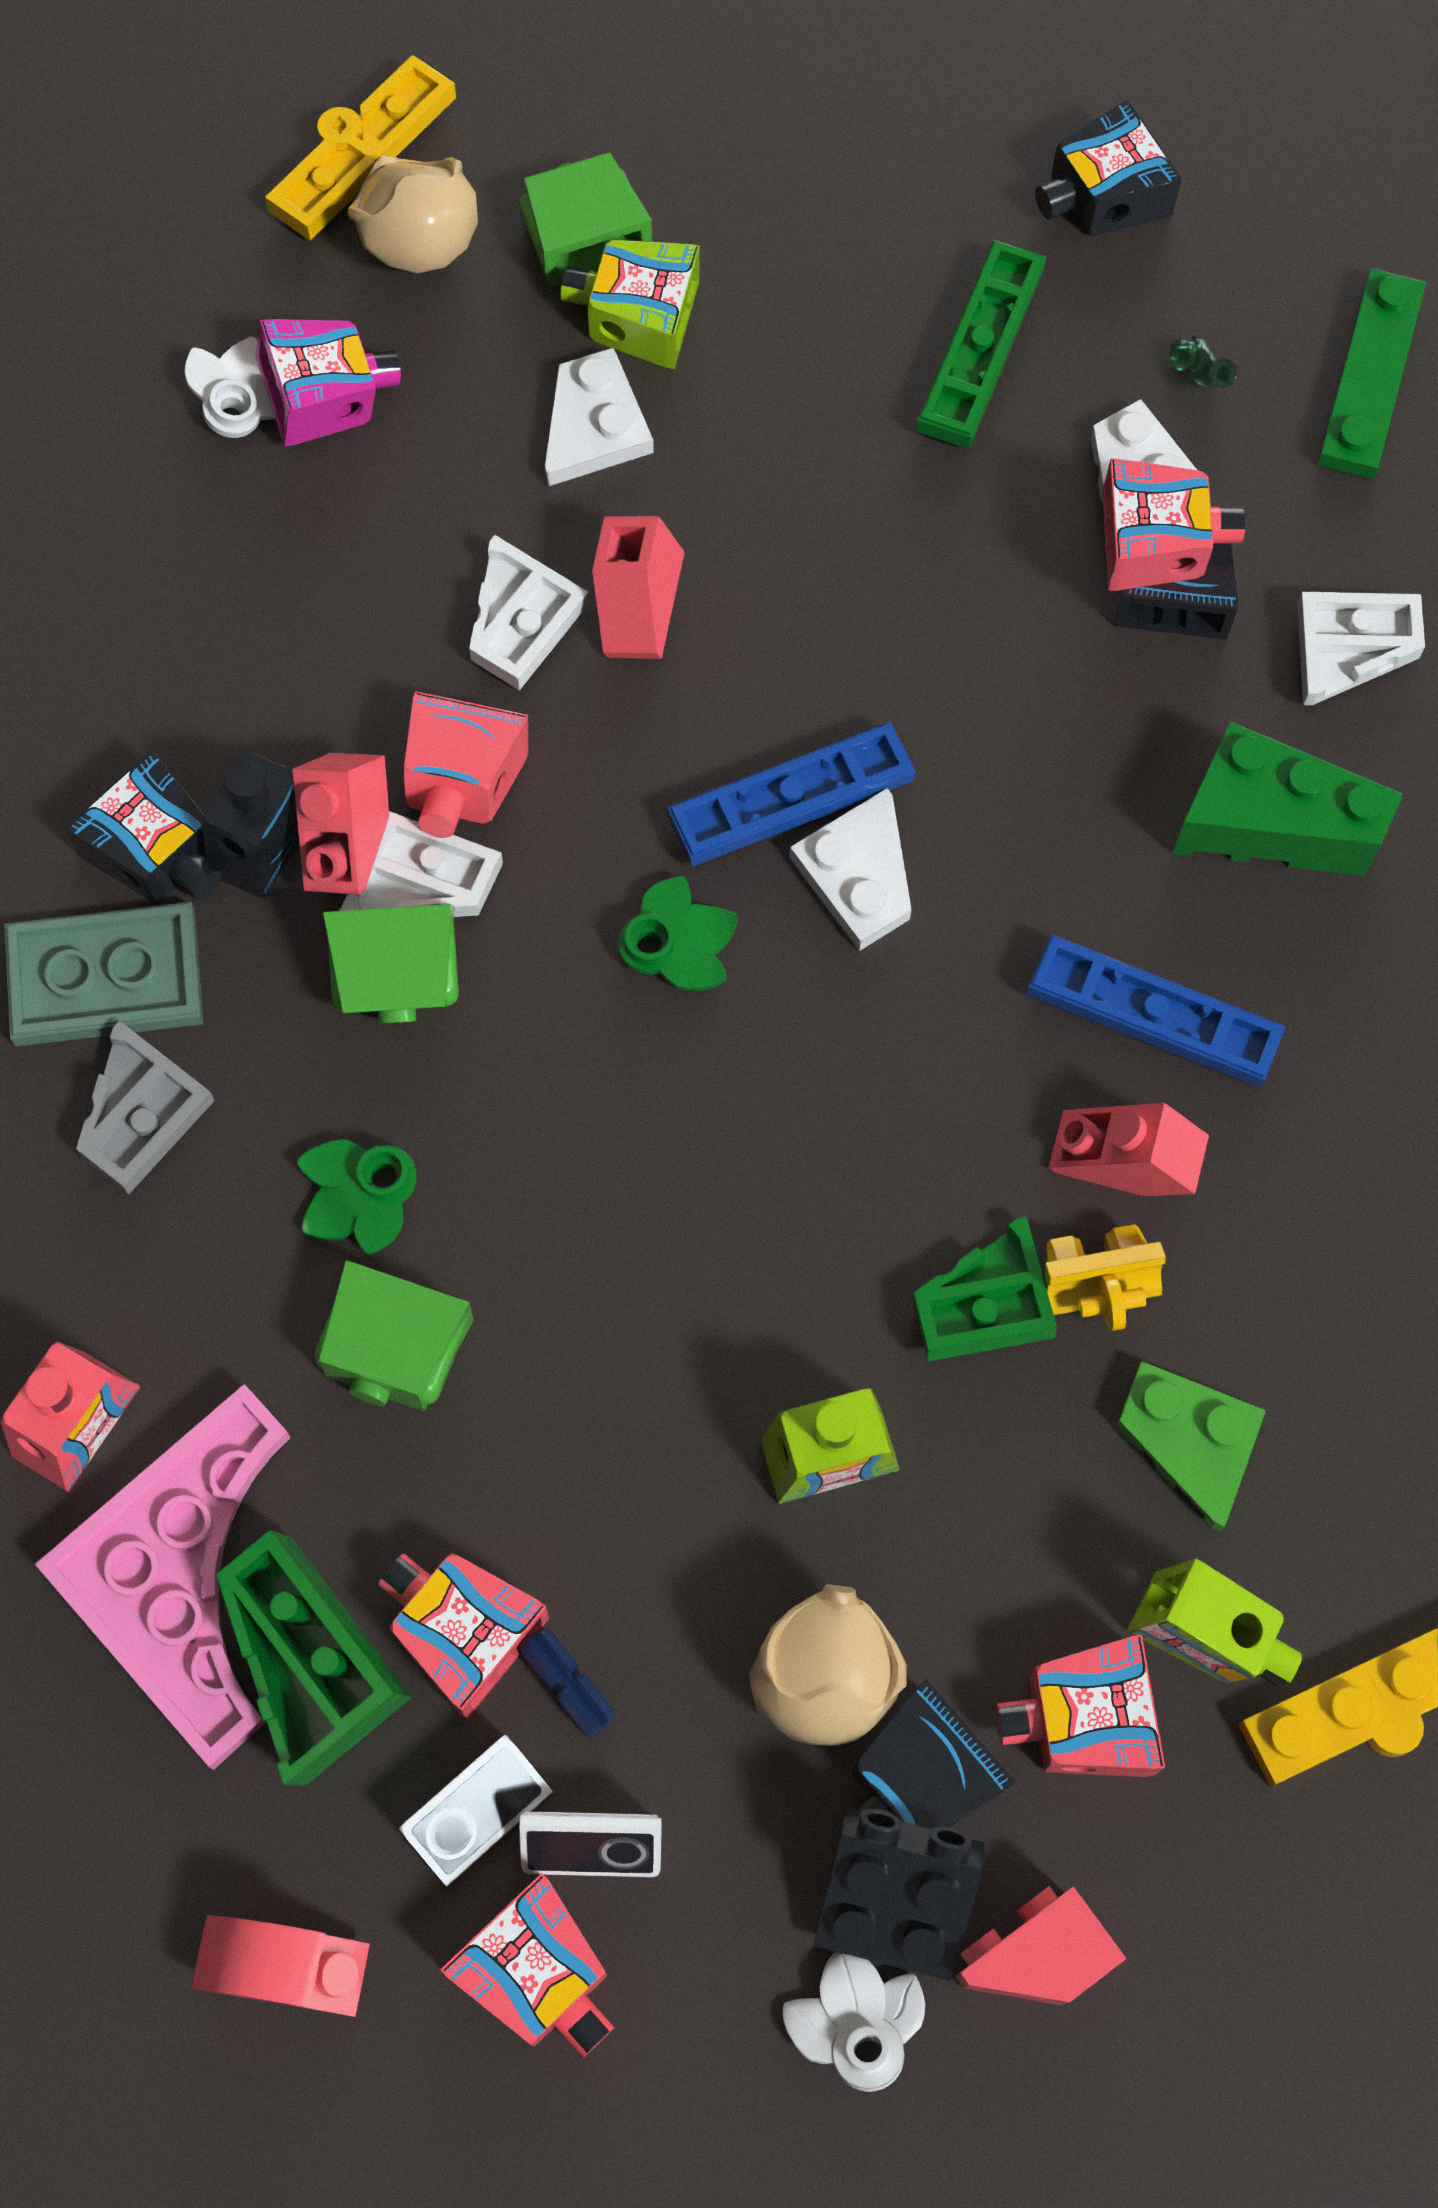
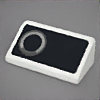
M504 1735L410 1817L399 1830L448 1887L520 1823V1815H524V1812H532L553 1791L509 1737Z
M524 1812V1815H520L521 1867L523 1872L527 1874L622 1877L658 1876L661 1870V1818H658V1815Z

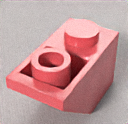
M604 516L592 573L602 649L607 658L662 659L684 550L659 516Z
M329 753L293 768L304 891L359 895L366 889L390 816L385 755Z
M1166 1103L1063 1110L1048 1168L1057 1174L1140 1196L1195 1194L1209 1135Z
M1048 1886L1016 1911L1024 1923L1012 1933L1001 1939L993 1928L960 1953L968 1966L954 1977L963 1989L1064 2005L1070 2003L1122 1963L1126 1957L1074 1886L1059 1897Z

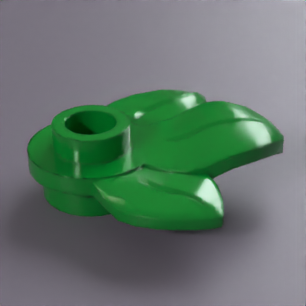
M684 876L663 880L656 883L645 893L640 915L628 921L622 928L618 940L621 959L630 969L637 973L645 975L660 973L677 989L703 991L715 988L727 980L726 970L715 955L722 951L730 942L738 924V916L736 913L720 907L691 904V892ZM645 940H654L660 944L661 948L655 953H644L638 946Z
M341 1139L318 1145L304 1153L297 1160L300 1170L321 1188L315 1194L304 1217L302 1230L307 1236L333 1241L345 1239L355 1233L357 1242L367 1255L384 1249L396 1239L403 1226L404 1214L402 1203L411 1196L417 1183V1171L414 1162L404 1150L392 1145H379L366 1150L352 1141ZM390 1170L397 1174L395 1182L388 1187H379L374 1184L376 1175L381 1171Z

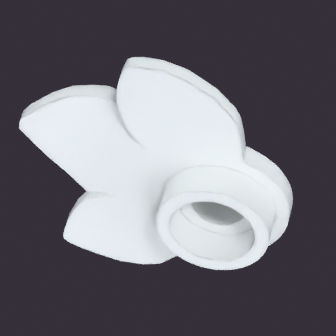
M249 337L235 344L220 359L203 349L194 347L191 349L186 360L185 379L192 392L203 401L202 413L205 422L213 431L225 437L238 438L246 436L256 429L260 420L275 419L256 360L257 340L255 337ZM225 408H234L241 413V415H229L224 413L222 410Z
M834 1952L823 1970L819 1986L821 1998L796 1999L784 2003L783 2020L787 2033L796 2049L807 2060L820 2064L835 2065L841 2079L852 2088L866 2092L884 2089L896 2080L903 2068L905 2056L903 2045L922 2026L925 2014L923 1991L915 1974H903L883 1983L877 1969L869 1960ZM864 2041L876 2042L882 2049L880 2056L873 2062H862L855 2056L857 2046Z

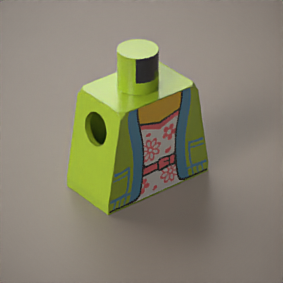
M612 240L605 245L598 272L572 266L566 267L561 286V300L588 306L589 337L594 342L675 370L700 281V246L679 243Z
M871 1388L861 1389L785 1410L775 1417L760 1439L778 1504L897 1472L900 1469L881 1407ZM785 1448H786L787 1454H788V1461H787V1458H786V1455H785V1451H784Z
M1196 1558L1154 1573L1127 1629V1632L1134 1636L1142 1635L1143 1640L1225 1683L1251 1679L1258 1675L1283 1689L1294 1678L1302 1660L1301 1652L1276 1638L1284 1622V1616L1280 1611Z

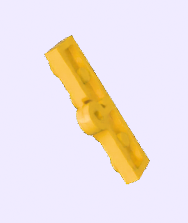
M411 55L360 105L361 113L359 115L347 107H335L324 112L318 119L317 124L320 144L265 196L268 212L311 241L359 194L374 164L382 155L397 157L456 99L455 83L414 55Z
M1438 1628L1240 1722L1238 1725L1269 1786L1277 1785L1366 1741L1380 1755L1393 1758L1405 1755L1416 1748L1423 1737L1424 1731L1421 1715L1438 1707Z

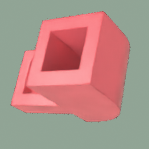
M207 1915L191 1988L356 2017L370 1944L285 1925Z

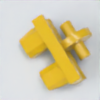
M1136 1224L1113 1228L1105 1234V1252L1085 1255L1080 1239L1073 1236L1050 1239L1047 1242L1044 1281L1053 1314L1058 1315L1079 1311L1081 1318L1102 1314L1109 1331L1125 1329L1127 1309L1146 1306V1298L1162 1295L1161 1268L1165 1264L1166 1256L1161 1242L1148 1244Z

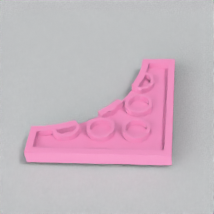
M245 1384L35 1564L212 1770L218 1767L266 1723L262 1720V1716L250 1702L242 1688L228 1656L221 1627L219 1582L216 1574L221 1570L223 1551L228 1533L243 1497L269 1459L291 1438L285 1428Z

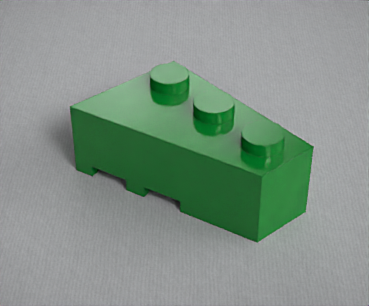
M1230 722L1185 818L1172 854L1191 856L1193 851L1230 855V861L1249 863L1251 858L1285 861L1288 862L1287 867L1365 876L1384 840L1403 793Z
M269 1530L216 1574L242 1657L247 1658L259 1695V1699L256 1701L262 1720L267 1721L280 1761L277 1763L283 1785H308L412 1698V1695L292 1537Z

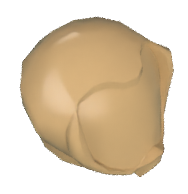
M382 155L376 161L369 176L364 181L358 196L348 208V216L355 222L365 250L389 267L415 274L445 268L467 249L478 224L476 193L462 173L461 161L453 157L439 161L422 162Z
M826 1584L823 1591L791 1608L771 1627L752 1665L749 1678L757 1712L778 1730L794 1741L810 1745L837 1746L859 1740L895 1708L898 1693L907 1684V1664L898 1644L880 1618L867 1603L856 1597V1589Z

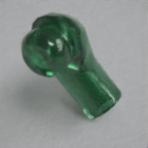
M1193 335L1190 340L1179 338L1171 346L1170 362L1173 368L1178 371L1190 369L1193 381L1199 386L1205 388H1226L1236 380L1237 367L1234 362L1221 358L1206 339Z

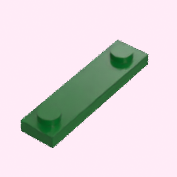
M992 241L918 416L916 432L967 449L971 448L1043 274L1046 256L1000 241Z
M1373 268L1370 269L1317 465L1374 480L1380 464L1426 282Z

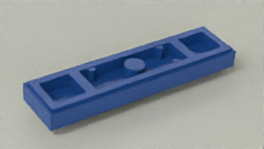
M890 721L668 806L667 817L690 866L694 867L872 798L885 789L890 791L913 782L916 771Z
M1050 934L1026 991L1027 996L1259 1088L1262 1087L1286 1028L1284 1025L1053 934Z

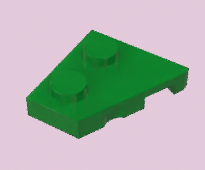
M1027 1217L1017 1218L1008 1225L1006 1234L982 1251L978 1247L958 1260L956 1267L950 1273L937 1275L914 1292L913 1307L927 1362L1054 1339L1056 1336L1057 1325Z

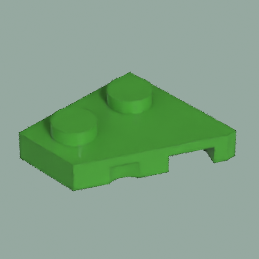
M1141 1361L1116 1427L1137 1450L1144 1451L1152 1458L1155 1469L1173 1488L1178 1486L1205 1515L1203 1517L1204 1522L1211 1529L1221 1532L1228 1520L1266 1410Z

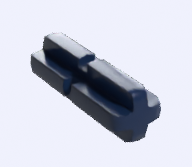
M543 1628L524 1642L520 1647L522 1656L550 1691L556 1689L559 1693L556 1697L558 1702L585 1736L589 1738L594 1737L615 1719L614 1709L586 1674L581 1676L578 1674L579 1665L550 1629Z

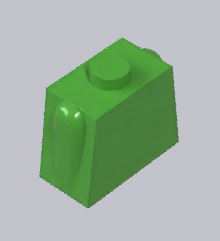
M610 152L576 163H565L553 170L524 178L526 193L519 199V211L539 257L547 288L562 283L567 266L598 272L605 245L612 240L652 242V219L631 187L625 172L618 166Z
M441 904L323 912L328 940L331 996L336 1010L342 1013L378 1011V1024L416 1021V1008L447 1007L457 1001L459 985L454 905Z
M346 1260L334 1305L315 1349V1363L319 1368L323 1369L326 1378L349 1385V1394L361 1401L385 1407L389 1399L425 1411L427 1406L434 1403L440 1396L456 1353L474 1321L470 1303Z

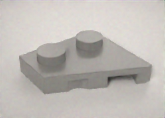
M118 1021L110 1035L113 1045L104 1074L98 1075L92 1094L93 1110L91 1115L84 1121L76 1150L85 1161L129 1195L215 1100L208 1089L125 1024Z

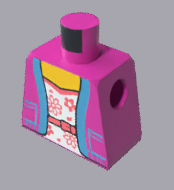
M260 320L256 360L284 447L365 425L371 419L376 388L399 386L401 372L396 352L391 350L365 354L356 325L349 321Z

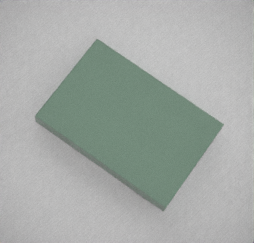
M192 902L4 924L10 1039L15 1047L109 1036L118 1021H121L134 1032L204 1024L196 917Z

